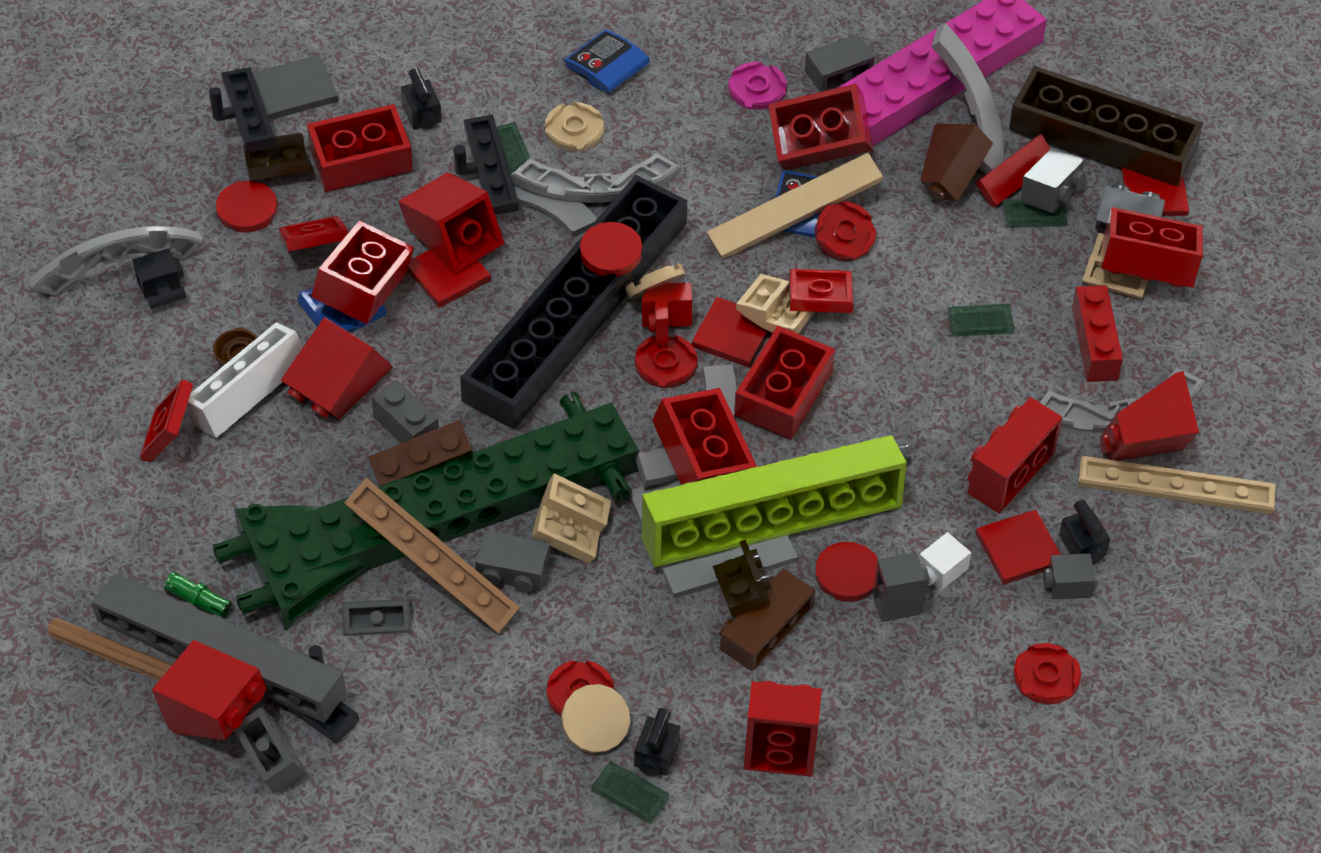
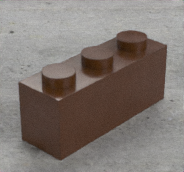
M458 420L368 456L377 482L381 486L473 453L474 451L462 422Z
M784 568L775 577H769L772 588L766 590L770 604L740 614L734 620H728L719 633L721 637L720 650L751 672L814 606L815 589Z

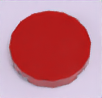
M250 180L238 181L227 186L219 193L216 200L217 217L222 225L235 229L237 232L258 231L268 226L274 215L276 216V195L270 187L261 182Z
M844 201L839 204H831L821 212L817 218L814 232L816 241L823 252L833 259L849 261L864 256L870 250L875 241L876 228L871 221L872 217L865 209L858 204Z
M616 222L599 223L589 228L582 236L580 256L582 263L588 270L598 275L607 276V274H615V276H622L634 270L640 263L643 246L640 236L631 227Z
M655 335L645 339L636 350L635 370L641 379L656 387L674 388L685 384L694 376L697 368V352L694 347L683 337L674 335V338L668 337V345H656Z
M839 542L830 545L820 553L816 561L815 580L824 593H828L836 600L856 602L865 599L873 593L878 558L869 548L855 542Z
M1051 643L1034 644L1028 647L1026 651L1018 655L1013 669L1014 682L1020 692L1033 702L1045 705L1060 704L1070 699L1078 690L1082 675L1077 659L1075 657L1073 659L1068 654V650L1062 646Z
M577 660L568 661L557 667L549 676L546 689L548 704L556 714L561 716L565 702L574 691L586 685L601 684L614 689L613 679L604 667L595 662L587 660L586 663H577Z

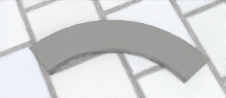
M944 23L937 27L932 48L947 64L953 75L964 84L967 91L963 94L968 103L971 116H976L978 127L993 142L992 147L979 166V169L986 175L1004 161V141L999 114L989 86L974 58L958 36Z
M655 153L649 159L627 168V171L612 176L611 173L584 174V177H577L529 159L511 174V179L514 184L526 190L550 198L572 202L602 203L612 202L635 175L662 187L680 172L681 166Z
M477 174L459 177L481 188ZM513 183L518 205L527 208L533 207L546 213V216L561 225L572 238L586 232L597 220V217L581 202L550 198L526 190Z
M166 226L138 227L108 233L81 243L62 253L41 268L29 280L31 289L56 296L72 282L85 275L92 266L101 262L107 265L128 259L130 254H152L165 249H169L172 258L184 260L203 240L199 232Z
M733 365L702 367L700 375L703 391L720 388L734 416L737 384ZM664 447L637 454L636 464L644 487L678 479Z
M1176 367V369L1173 371V373H1172L1169 377H1171V376L1174 375L1175 373H1177V372H1179V371H1183V370H1181V369H1179V368ZM1184 371L1192 400L1202 389L1205 381ZM1048 390L1040 403L1062 416L1061 427L1087 432H1103L1117 413L1137 399L1130 398L1108 402V405H1092L1088 401L1068 398Z

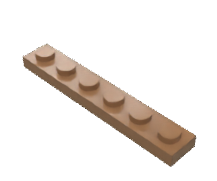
M365 478L344 502L349 509L496 633L499 634L520 609L517 604L369 479Z

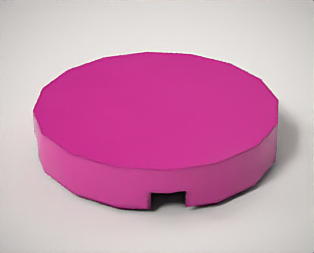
M763 62L742 64L734 69L728 82V91L731 98L738 105L747 109H769L768 104L782 101L786 95L787 81L784 74L771 64L770 67L763 66Z

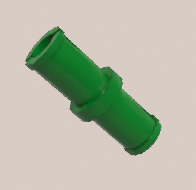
M175 571L168 576L165 582L169 584V586H164L166 592H170L210 614L219 615L224 619L231 610L229 607L232 606V601L208 590L207 585L203 583L196 584Z

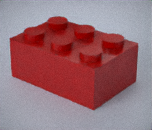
M857 84L768 104L777 159L785 170L873 151L864 95Z
M395 104L307 124L309 149L325 192L413 171L411 145Z
M1111 207L1103 236L1101 269L1108 270L1113 274L1124 273L1138 276L1146 281L1158 280L1168 282L1175 287L1187 286L1194 288L1203 257V226Z
M358 221L318 269L311 297L368 324L407 274L414 247L364 222Z
M777 325L735 392L734 416L792 440L833 372L835 349Z
M720 388L661 399L652 422L681 485L757 467Z
M1032 397L1022 406L1017 405L1012 410L1008 421L1003 426L998 425L994 429L989 442L985 446H978L972 454L970 461L973 464L967 481H969L967 494L1000 514L1055 454L1062 416Z
M751 681L743 770L813 776L822 688H813L805 684L792 686L777 684L773 681Z

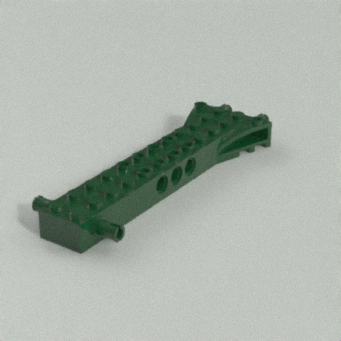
M570 392L573 401L566 394L559 402L568 416L567 419L378 486V488L444 543L539 508L553 474H557L586 489L605 484L612 495L613 501L621 502L619 493L623 500H626L632 494V489L628 486L624 476L638 471L636 458L639 450L612 403L586 411L578 393ZM349 497L322 507L305 505L262 506L260 504H251L247 508L234 509L237 530L240 536L212 545L219 565L245 554L248 557L250 556L263 583L261 588L235 596L242 616L270 605L272 608L274 607L285 631L293 625L296 619L307 611L309 613L318 607V603L330 594L332 596L367 570L406 556L344 504Z

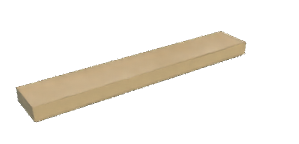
M866 153L707 231V237L722 260L823 211L831 204L840 203L882 182L883 175L870 154Z
M1081 456L1078 486L1272 515L1274 512L1276 487L1274 483Z

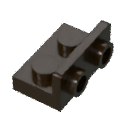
M294 133L275 136L276 147L266 148L262 151L246 153L243 145L249 180L253 181L309 172L310 165L305 151L303 134Z
M746 539L739 542L744 555L712 566L732 617L770 604L766 590L772 588L765 569L758 571V569L763 568L757 549L750 551Z

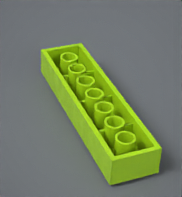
M890 435L642 494L641 539L655 568L740 547L739 542L745 539L749 545L900 508L903 501L907 462L893 436Z

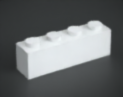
M276 322L191 392L186 407L195 426L217 438L220 434L227 431L239 418L248 413L264 397L272 393L282 383V377L303 348L296 331Z

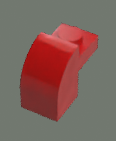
M691 282L665 283L644 293L642 297V327H649V332H655L656 345H668V326H692Z

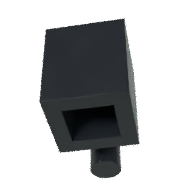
M418 68L411 69L409 77L412 84L401 86L402 106L413 130L431 128L436 123L442 122L441 104L430 80H424Z
M169 249L132 259L137 282L144 298L147 299L150 309L187 298L184 287L180 286L179 278L184 277L179 259L173 260Z
M1079 500L1073 506L1077 514L1062 519L1059 536L1070 554H1091L1092 564H1096L1107 555L1110 537L1093 509L1089 508L1085 500Z
M659 708L655 718L647 716L634 750V766L639 767L641 772L650 776H656L658 773L667 776L680 743L681 726L668 722L671 712L665 708Z

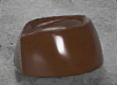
M243 327L222 333L213 344V352L217 362L223 367L258 337Z

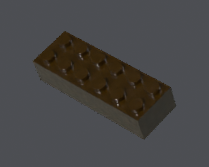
M1034 66L1012 105L1009 129L1033 138L1042 134L1047 143L1178 187L1198 148L1203 122Z

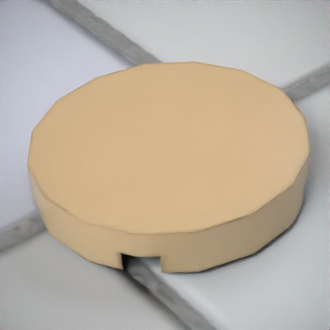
M573 102V105L568 106L561 104L551 110L546 117L545 134L549 141L560 149L582 151L592 148L601 140L604 134V122L600 112L591 105L581 102Z
M677 263L675 267L674 265H669L643 276L640 279L641 283L636 285V287L631 282L626 286L625 290L630 300L642 297L649 289L665 283L678 281L686 273L682 264Z
M601 684L586 685L574 691L565 702L561 713V725L568 742L578 750L591 754L607 752L617 747L627 735L630 725L629 708L624 698L613 688Z

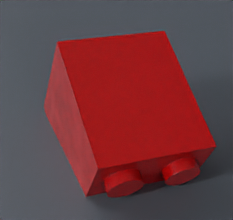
M449 172L398 201L407 227L454 273L459 272L505 244L488 192Z
M324 317L281 381L289 387L286 393L301 403L305 399L314 403L311 409L326 419L331 414L339 420L393 366L373 347Z
M1184 371L1175 373L1115 415L1100 436L1101 450L1104 454H1107L1109 460L1121 461L1184 450L1196 437L1199 429Z
M193 639L153 687L152 692L169 730L176 734L226 740L242 724L244 717L252 707L260 702L267 688L259 668Z

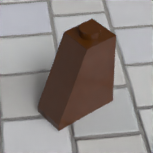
M936 123L933 128L920 182L929 190L928 194L933 199L941 202L944 200L958 201L992 147L993 142L976 124Z

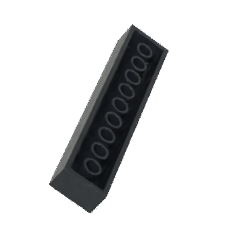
M635 175L591 227L599 223L616 222L634 229L640 236L643 246L640 263L634 270L622 276H615V274H607V276L598 275L588 270L582 263L580 256L581 237L460 377L461 401L515 429L628 295L625 290L626 286L631 282L636 285L687 224L688 200Z

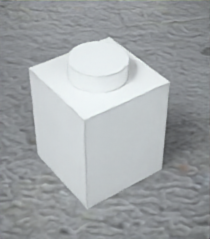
M948 532L919 554L920 564H925L928 570L929 584L927 585L931 586L933 584L939 591H942L968 570L971 552Z

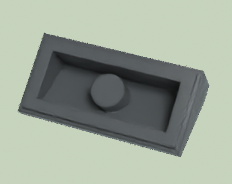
M410 599L342 602L343 636L411 632Z

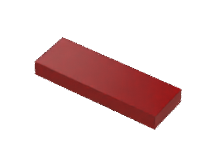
M1042 134L1033 138L975 182L989 205L992 207L997 206L1022 187L1023 176L1051 149Z

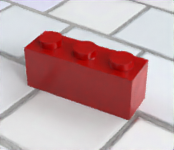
M1107 285L1078 286L1075 289L1072 312L1087 382L1118 381L1123 357Z

